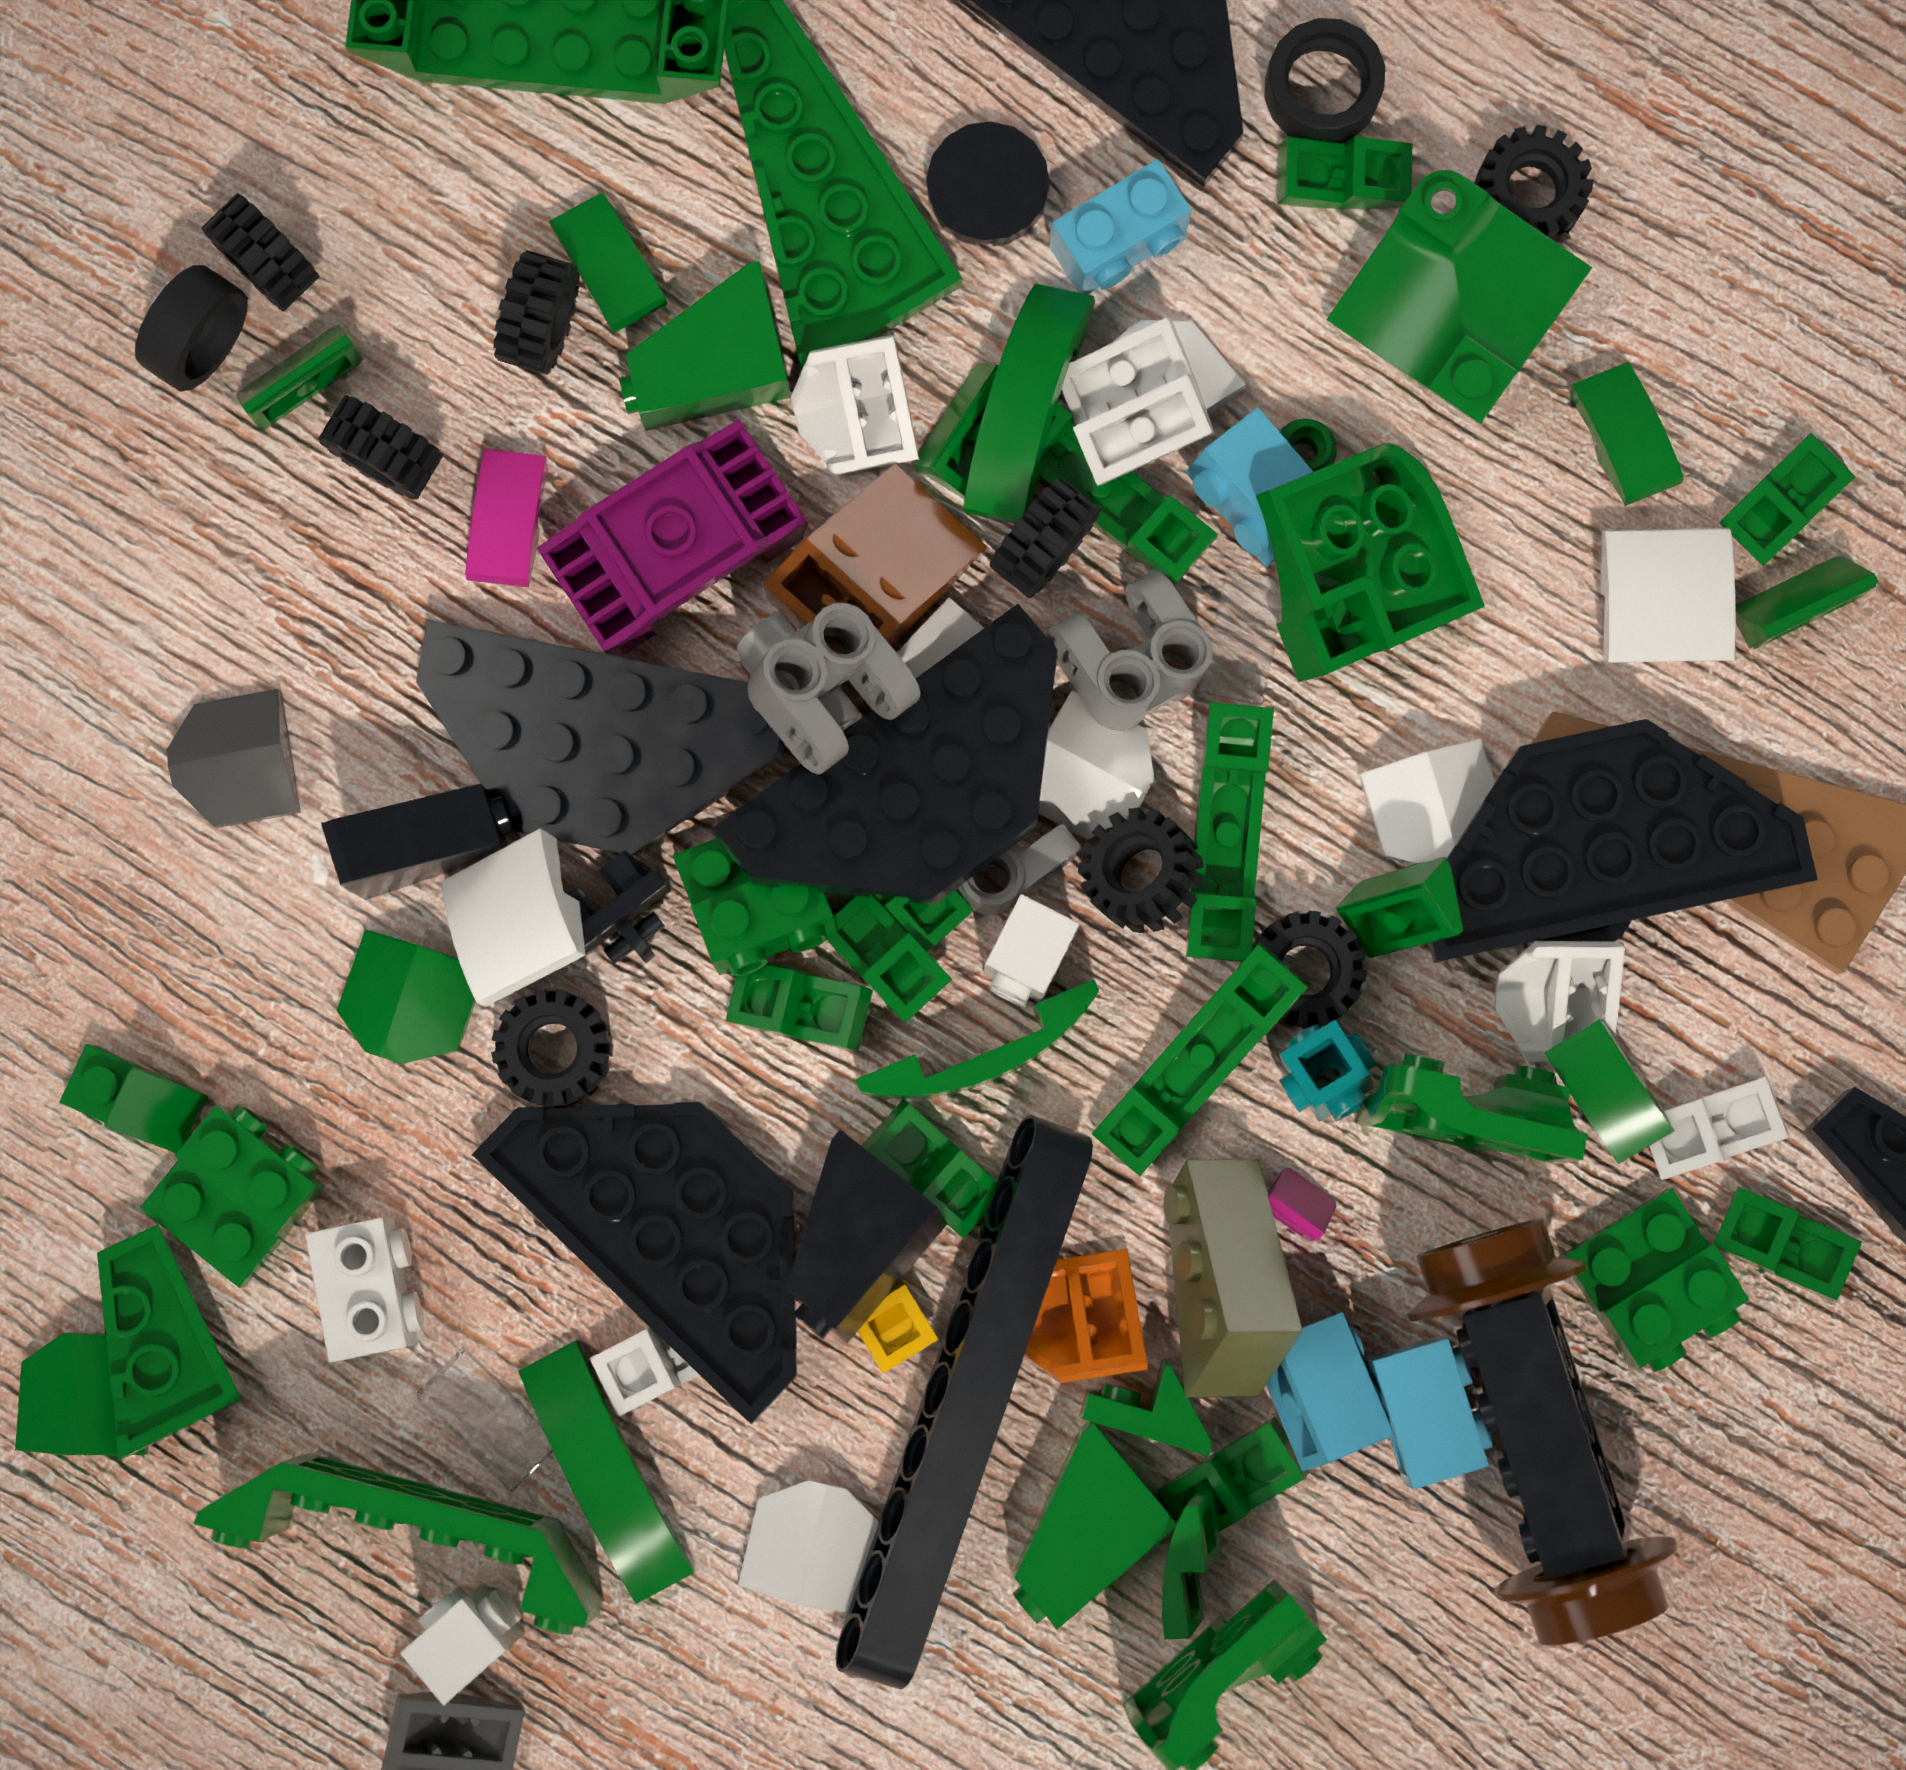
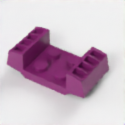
M740 419L706 439L689 444L590 507L572 524L538 546L537 550L604 653L619 657L656 635L651 624L749 561L761 555L767 564L803 539L808 521Z

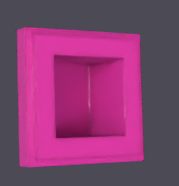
M1291 1168L1283 1169L1267 1191L1273 1216L1306 1241H1319L1325 1233L1336 1209V1202Z

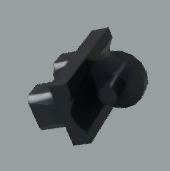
M625 850L599 870L618 895L610 903L598 911L579 886L567 894L579 901L586 956L620 931L623 935L603 949L612 963L615 965L635 950L646 964L656 956L646 943V940L660 931L665 925L654 911L635 926L631 922L668 895L671 890L654 869L648 872L638 860Z

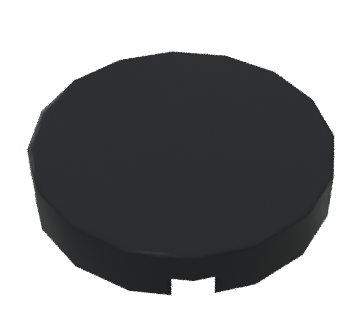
M992 121L968 124L946 136L932 154L926 176L929 207L942 229L960 242L977 246V243L984 245L993 244V247L1008 245L1029 233L1044 213L1050 187L1047 163L1035 142L1013 126Z

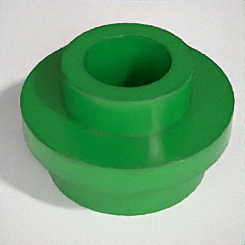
M1298 419L1288 423L1281 429L1280 433L1292 447L1298 443H1308L1314 448L1315 458L1305 461L1313 472L1334 463L1337 454L1336 441L1332 432L1321 422L1313 419Z

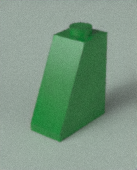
M760 262L748 263L629 351L626 354L630 375L619 377L627 414L639 412L645 431L791 398Z
M1087 1421L1080 1427L1013 1570L1014 1578L1021 1585L1012 1593L1016 1600L1037 1624L1047 1617L1056 1629H1059L1170 1534L1177 1525L1093 1422Z

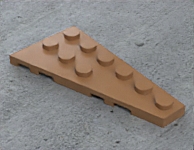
M1553 711L1546 718L1530 744L1611 726ZM1688 747L1699 755L1704 754L1747 781L1746 785L1777 804L1782 803L1803 817L1818 878L1816 881L1729 899L1723 902L1835 974L1845 972L1906 875V804Z

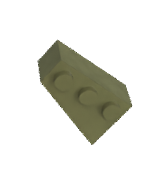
M1187 1159L1173 1184L1167 1187L1163 1203L1164 1215L1169 1223L1185 1398L1259 1396L1303 1332L1259 1160Z

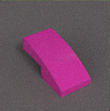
M484 449L469 534L465 570L466 580L529 587L539 541L538 517L548 474L546 456Z

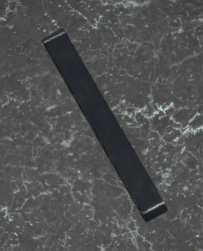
M1032 1114L1026 1116L1021 1121L1014 1133L839 1636L835 1656L836 1667L839 1672L900 1690L904 1689L914 1676L1090 1165L1093 1143L1092 1139L1086 1134Z

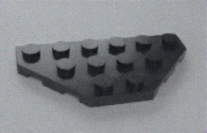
M958 0L1202 187L1209 182L1242 140L1244 131L1226 0Z
M1016 604L918 676L916 681L920 689L919 701L892 720L884 719L872 710L843 732L849 747L848 754L821 774L812 773L800 763L712 828L714 836L754 885L779 887L780 884L814 887L818 889V892L861 897H870L871 894L904 897L909 898V902L936 905L1037 829L1057 666V648L1021 606Z
M427 620L416 683L479 782L488 790L490 799L503 797L513 829L516 832L530 834L541 828L559 841L616 853L626 850L630 855H639L657 843V839L683 821L690 820L729 793L732 787L758 769H764L784 753V742L763 716L754 709L748 696V682Z
M1648 719L1520 746L1511 756L1446 858L1452 870L1463 930L1457 936L1429 943L1433 963L1816 881L1818 878L1804 819L1782 803L1777 804L1746 785L1747 781L1704 754L1699 755L1668 736L1669 732Z
M680 1102L663 1105H584L582 1107L567 1108L520 1107L516 1108L471 1154L751 1425L798 1377L797 1322L793 1314L796 1311V1300L786 1290L795 1261L794 1192L700 1102Z

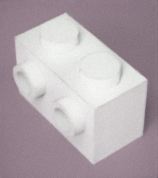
M382 1217L305 1234L329 1363L418 1345L416 1331L424 1329L423 1311L417 1292L408 1293L404 1267L412 1265L411 1248L406 1230L404 1228L396 1229L394 1218Z
M481 1584L472 1592L466 1594L458 1586L417 1620L426 1631L400 1654L438 1700L445 1705L525 1634L517 1625L522 1616L515 1604L498 1588L490 1593L484 1584Z

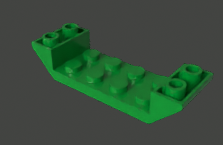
M351 0L345 48L348 53L420 82L666 104L720 87L729 0Z
M311 1453L280 1462L197 1511L194 1525L213 1530L210 1538L212 1541L230 1547L249 1549L252 1541L265 1542L266 1538L288 1530L294 1506L320 1513H329L331 1506L345 1507L356 1510L354 1521L366 1526L393 1530L395 1523L409 1524L421 1528L418 1537L424 1541L447 1547H458L459 1540L477 1542L485 1545L484 1556L511 1564H522L524 1557H533L519 1611L535 1615L533 1625L540 1629L572 1635L574 1626L586 1628L600 1613L604 1600L559 1519Z

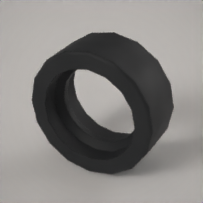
M1316 18L1296 25L1279 40L1269 61L1265 76L1264 99L1272 120L1289 137L1342 143L1352 139L1370 124L1385 89V63L1378 45L1362 28L1342 19ZM1313 51L1333 52L1346 58L1358 70L1361 78L1360 93L1356 102L1346 111L1338 114H1317L1302 107L1292 97L1288 87L1289 72L1294 62L1302 55Z
M190 266L177 274L163 288L150 306L140 326L135 342L136 361L143 368L180 392L193 390L205 382L219 368L232 350L246 319L248 308L247 296L240 288L207 266Z

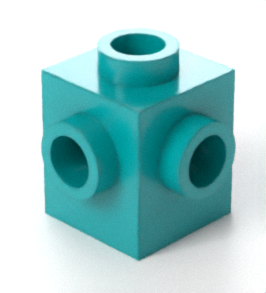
M1336 1020L1322 1028L1316 1024L1303 1030L1287 1043L1288 1049L1280 1053L1284 1068L1288 1073L1279 1079L1281 1086L1299 1113L1310 1107L1319 1122L1330 1115L1333 1116L1335 1121L1350 1116L1367 1103L1368 1099L1365 1093L1374 1089L1371 1074L1368 1071L1376 1066L1372 1055L1356 1032L1346 1037ZM1323 1070H1337L1341 1074V1077L1324 1088L1317 1083L1318 1075Z

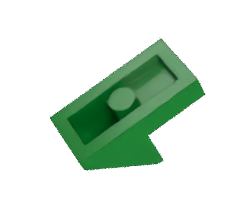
M86 1044L59 1103L104 1122V1126L109 1129L177 1153L191 1136L209 1096L94 1045Z
M1162 1359L1148 1408L1138 1406L1141 1393L1104 1383L1101 1394L1086 1390L1079 1414L1081 1419L1209 1456L1212 1442L1189 1399L1185 1398L1184 1390L1167 1360Z

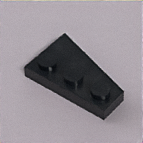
M1853 1087L1845 1090L1802 1133L1906 1245V1116L1860 1089Z

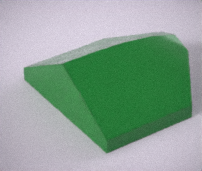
M365 929L336 1011L364 1052L399 1064H405L459 1051L476 1001L466 981L459 959Z
M62 1333L21 1362L15 1450L60 1455H118L107 1339L104 1334ZM148 1447L133 1455H147Z

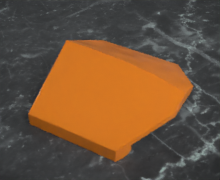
M1128 1248L1057 1259L1025 1356L1059 1383L1148 1369Z

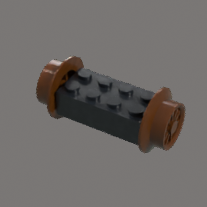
M1544 1218L1502 1227L1418 1254L1416 1257L1428 1295L1407 1313L1409 1321H1420L1468 1310L1463 1315V1328L1457 1329L1460 1349L1467 1367L1479 1366L1485 1386H1482L1483 1393L1477 1394L1478 1404L1488 1433L1499 1431L1505 1449H1503V1458L1498 1459V1466L1509 1498L1520 1496L1525 1511L1523 1513L1524 1523L1518 1526L1526 1556L1530 1564L1541 1561L1540 1565L1522 1571L1497 1585L1494 1589L1496 1598L1501 1601L1527 1605L1538 1642L1549 1646L1571 1644L1604 1637L1638 1626L1663 1614L1669 1606L1657 1568L1677 1551L1676 1539L1658 1536L1629 1540L1630 1533L1550 1288V1284L1587 1270L1586 1261L1557 1257L1555 1255Z

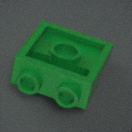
M716 838L672 855L712 964L719 976L731 972L732 976L752 973L767 964L768 960L766 957L791 948V951L795 953L815 948L827 940V932L838 928L824 892H818V889L814 887L780 884L779 887L754 885Z
M239 1103L233 1110L225 1106H214L175 1154V1157L179 1160L140 1208L238 1288H245L325 1189L326 1185L313 1176V1173L319 1166L311 1158L289 1143L283 1150L278 1148L263 1135L269 1126L260 1117Z
M1673 1188L1665 1189L1559 1256L1586 1261L1588 1269L1572 1277L1629 1367L1642 1368L1649 1364L1652 1371L1657 1372L1672 1365L1687 1354L1682 1345L1683 1341L1702 1329L1706 1336L1711 1338L1731 1328L1742 1319L1736 1308L1750 1300L1715 1244H1708Z

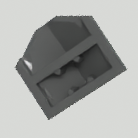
M273 689L194 704L167 748L168 769L172 786L215 828L301 813L281 690Z
M433 1692L397 1695L381 1770H512L525 1710L520 1706L457 1693L445 1705L438 1700Z

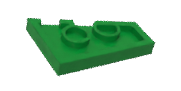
M158 1224L97 1252L119 1461L242 1401Z

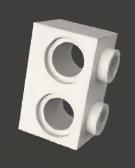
M1021 894L985 963L984 976L992 980L990 991L1023 1008L1028 999L1036 1003L1041 1002L1075 937L1080 923Z

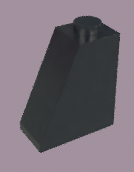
M481 783L321 823L340 885L364 900L475 864L508 846L505 835L514 832L503 797L490 799L488 790Z
M841 1129L831 1139L786 1290L800 1304L793 1314L821 1339H824L832 1331L847 1344L946 1227L947 1222L936 1205Z

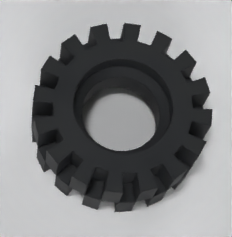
M1536 125L1532 134H1527L1526 126L1516 128L1510 138L1504 134L1496 141L1493 149H1489L1476 175L1474 184L1488 192L1492 198L1553 241L1558 242L1564 232L1568 234L1575 226L1589 202L1587 198L1593 190V179H1587L1592 170L1590 161L1586 159L1580 162L1578 158L1583 148L1577 141L1569 148L1564 145L1563 142L1567 134L1559 129L1554 137L1551 138L1545 136L1547 126ZM1525 167H1535L1543 170L1554 182V200L1541 208H1528L1521 205L1511 194L1509 186L1511 175Z
M236 193L201 227L204 231L203 233L225 255V258L282 312H285L319 278L315 268L290 243V240L267 217L263 216L257 207L239 193Z
M529 250L520 255L519 262L516 261L512 268V279L508 278L505 299H501L499 306L501 315L496 320L495 331L498 333L494 338L493 348H496L494 355L498 361L544 375H548L551 372V368L554 369L557 364L558 355H561L564 349V338L569 335L571 329L569 325L570 319L575 314L576 305H574V301L579 293L577 283L580 279L577 265Z
M347 395L343 396L317 439L322 446L328 448L327 450L330 453L341 458V461L348 466L356 468L360 471L359 473L368 478L371 477L387 489L389 487L395 493L401 496L405 495L412 500L419 498L443 458V454L439 452L440 450L436 446L428 443V440L422 435L412 432V428L404 423L400 424L393 419V416L384 411H378L373 405L367 402L363 403L358 398Z
M1062 477L1054 480L1050 487H1046L1041 492L1038 500H1034L1024 516L1019 518L1013 525V530L1005 536L1001 542L1002 545L994 553L993 559L989 564L990 567L1027 598L1034 597L1036 593H1039L1048 581L1052 580L1058 569L1065 565L1073 551L1077 550L1083 542L1082 539L1090 532L1093 524L1098 519L1101 509Z
M1139 807L1129 808V820H1126L1119 812L1108 817L1113 825V828L1109 831H1106L1100 824L1096 826L1092 831L1099 839L1096 846L1088 842L1084 843L1081 852L1090 859V862H1078V873L1087 880L1080 883L1083 893L1091 899L1090 902L1114 924L1123 929L1127 926L1132 932L1144 933V925H1146L1153 932L1164 930L1163 917L1166 916L1174 924L1183 918L1176 909L1181 903H1184L1191 909L1196 903L1197 899L1189 890L1190 887L1202 889L1204 878L1196 869L1204 868L1203 859L1195 851L1198 847L1194 841L1169 817L1165 818L1159 811L1150 808L1147 815ZM1150 849L1159 852L1162 859V867L1156 879L1140 891L1132 892L1125 890L1121 883V874L1126 863L1135 854L1143 850Z
M1310 910L1308 913L1299 914V911L1287 914L1280 920L1277 919L1256 939L1257 941L1252 950L1261 943L1282 962L1285 955L1293 948L1310 946L1321 951L1330 965V978L1325 988L1313 995H1301L1279 1019L1281 1021L1280 1025L1289 1028L1293 1026L1302 1027V1030L1316 1024L1325 1026L1348 1012L1349 1008L1360 997L1362 993L1360 991L1361 985L1366 981L1367 970H1363V960L1366 959L1363 948L1359 949L1354 941L1358 938L1351 929L1346 931L1340 925L1342 921L1336 917L1331 916L1327 918L1321 916V912Z
M543 989L534 991L535 995L529 997L523 995L514 1001L516 1005L510 1011L505 1009L499 1018L502 1020L499 1030L494 1029L492 1041L495 1042V1051L491 1052L493 1063L497 1064L499 1069L497 1075L504 1084L509 1086L512 1093L536 1105L560 1107L561 1105H573L581 1102L580 1099L587 1094L592 1095L599 1088L597 1086L598 1082L602 1077L606 1078L610 1069L607 1065L609 1056L613 1057V1045L610 1044L609 1035L611 1033L608 1025L604 1023L600 1016L601 1014L592 1005L579 996L572 995L567 991H547ZM548 1024L566 1026L573 1033L577 1043V1052L572 1064L565 1070L554 1074L539 1071L532 1064L528 1053L529 1042L533 1034L539 1028Z

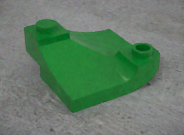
M1439 170L1428 174L1417 184L1380 243L1326 320L1417 384L1441 398L1478 425H1481L1593 267L1492 198L1488 192L1463 175L1451 170ZM1449 191L1455 196L1456 205L1451 212L1440 214L1432 208L1431 201L1436 193Z
M1383 443L1255 495L1271 541L1280 585L1282 621L1276 623L1298 682L1327 675L1374 653L1391 649L1485 607L1439 489L1424 466L1397 445ZM1373 472H1375L1380 479L1379 487L1374 482Z
M1413 1054L1404 1055L1403 1065L1388 1064L1384 1066L1377 1092L1367 1096L1368 1101L1359 1109L1356 1124L1479 1152L1495 1150L1552 1164L1583 1161L1588 1134L1578 1131L1572 1120L1569 1106L1571 1088L1553 1084L1555 1077L1553 1072L1518 1065L1515 1075L1504 1074L1496 1077L1493 1090L1479 1095L1464 1097L1460 1088V1077L1443 1073L1445 1062Z
M1273 1579L1226 1623L1218 1616L1123 1703L1124 1710L1131 1726L1142 1742L1167 1770H1178L1181 1767L1185 1770H1197L1211 1758L1219 1747L1214 1738L1223 1731L1217 1721L1216 1714L1220 1696L1250 1680L1270 1675L1278 1685L1288 1676L1294 1682L1301 1679L1321 1660L1323 1654L1318 1648L1328 1639L1314 1625L1289 1593Z

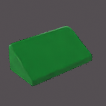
M335 325L241 389L236 394V397L242 408L259 429L265 430L360 365L363 359L341 327Z
M979 363L972 369L918 451L919 459L912 460L911 463L918 471L962 499L965 498L974 449L986 403L998 368L997 364Z
M1833 557L1735 605V623L1748 648H1754L1755 650L1860 599L1876 587L1875 584L1879 581L1873 572L1844 557Z
M1446 857L1363 880L1335 907L1348 928L1358 937L1356 940L1369 958L1457 936L1463 930L1452 870Z

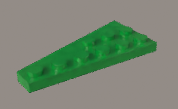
M729 0L724 52L802 371L810 351L880 337L961 288L962 277L783 0Z

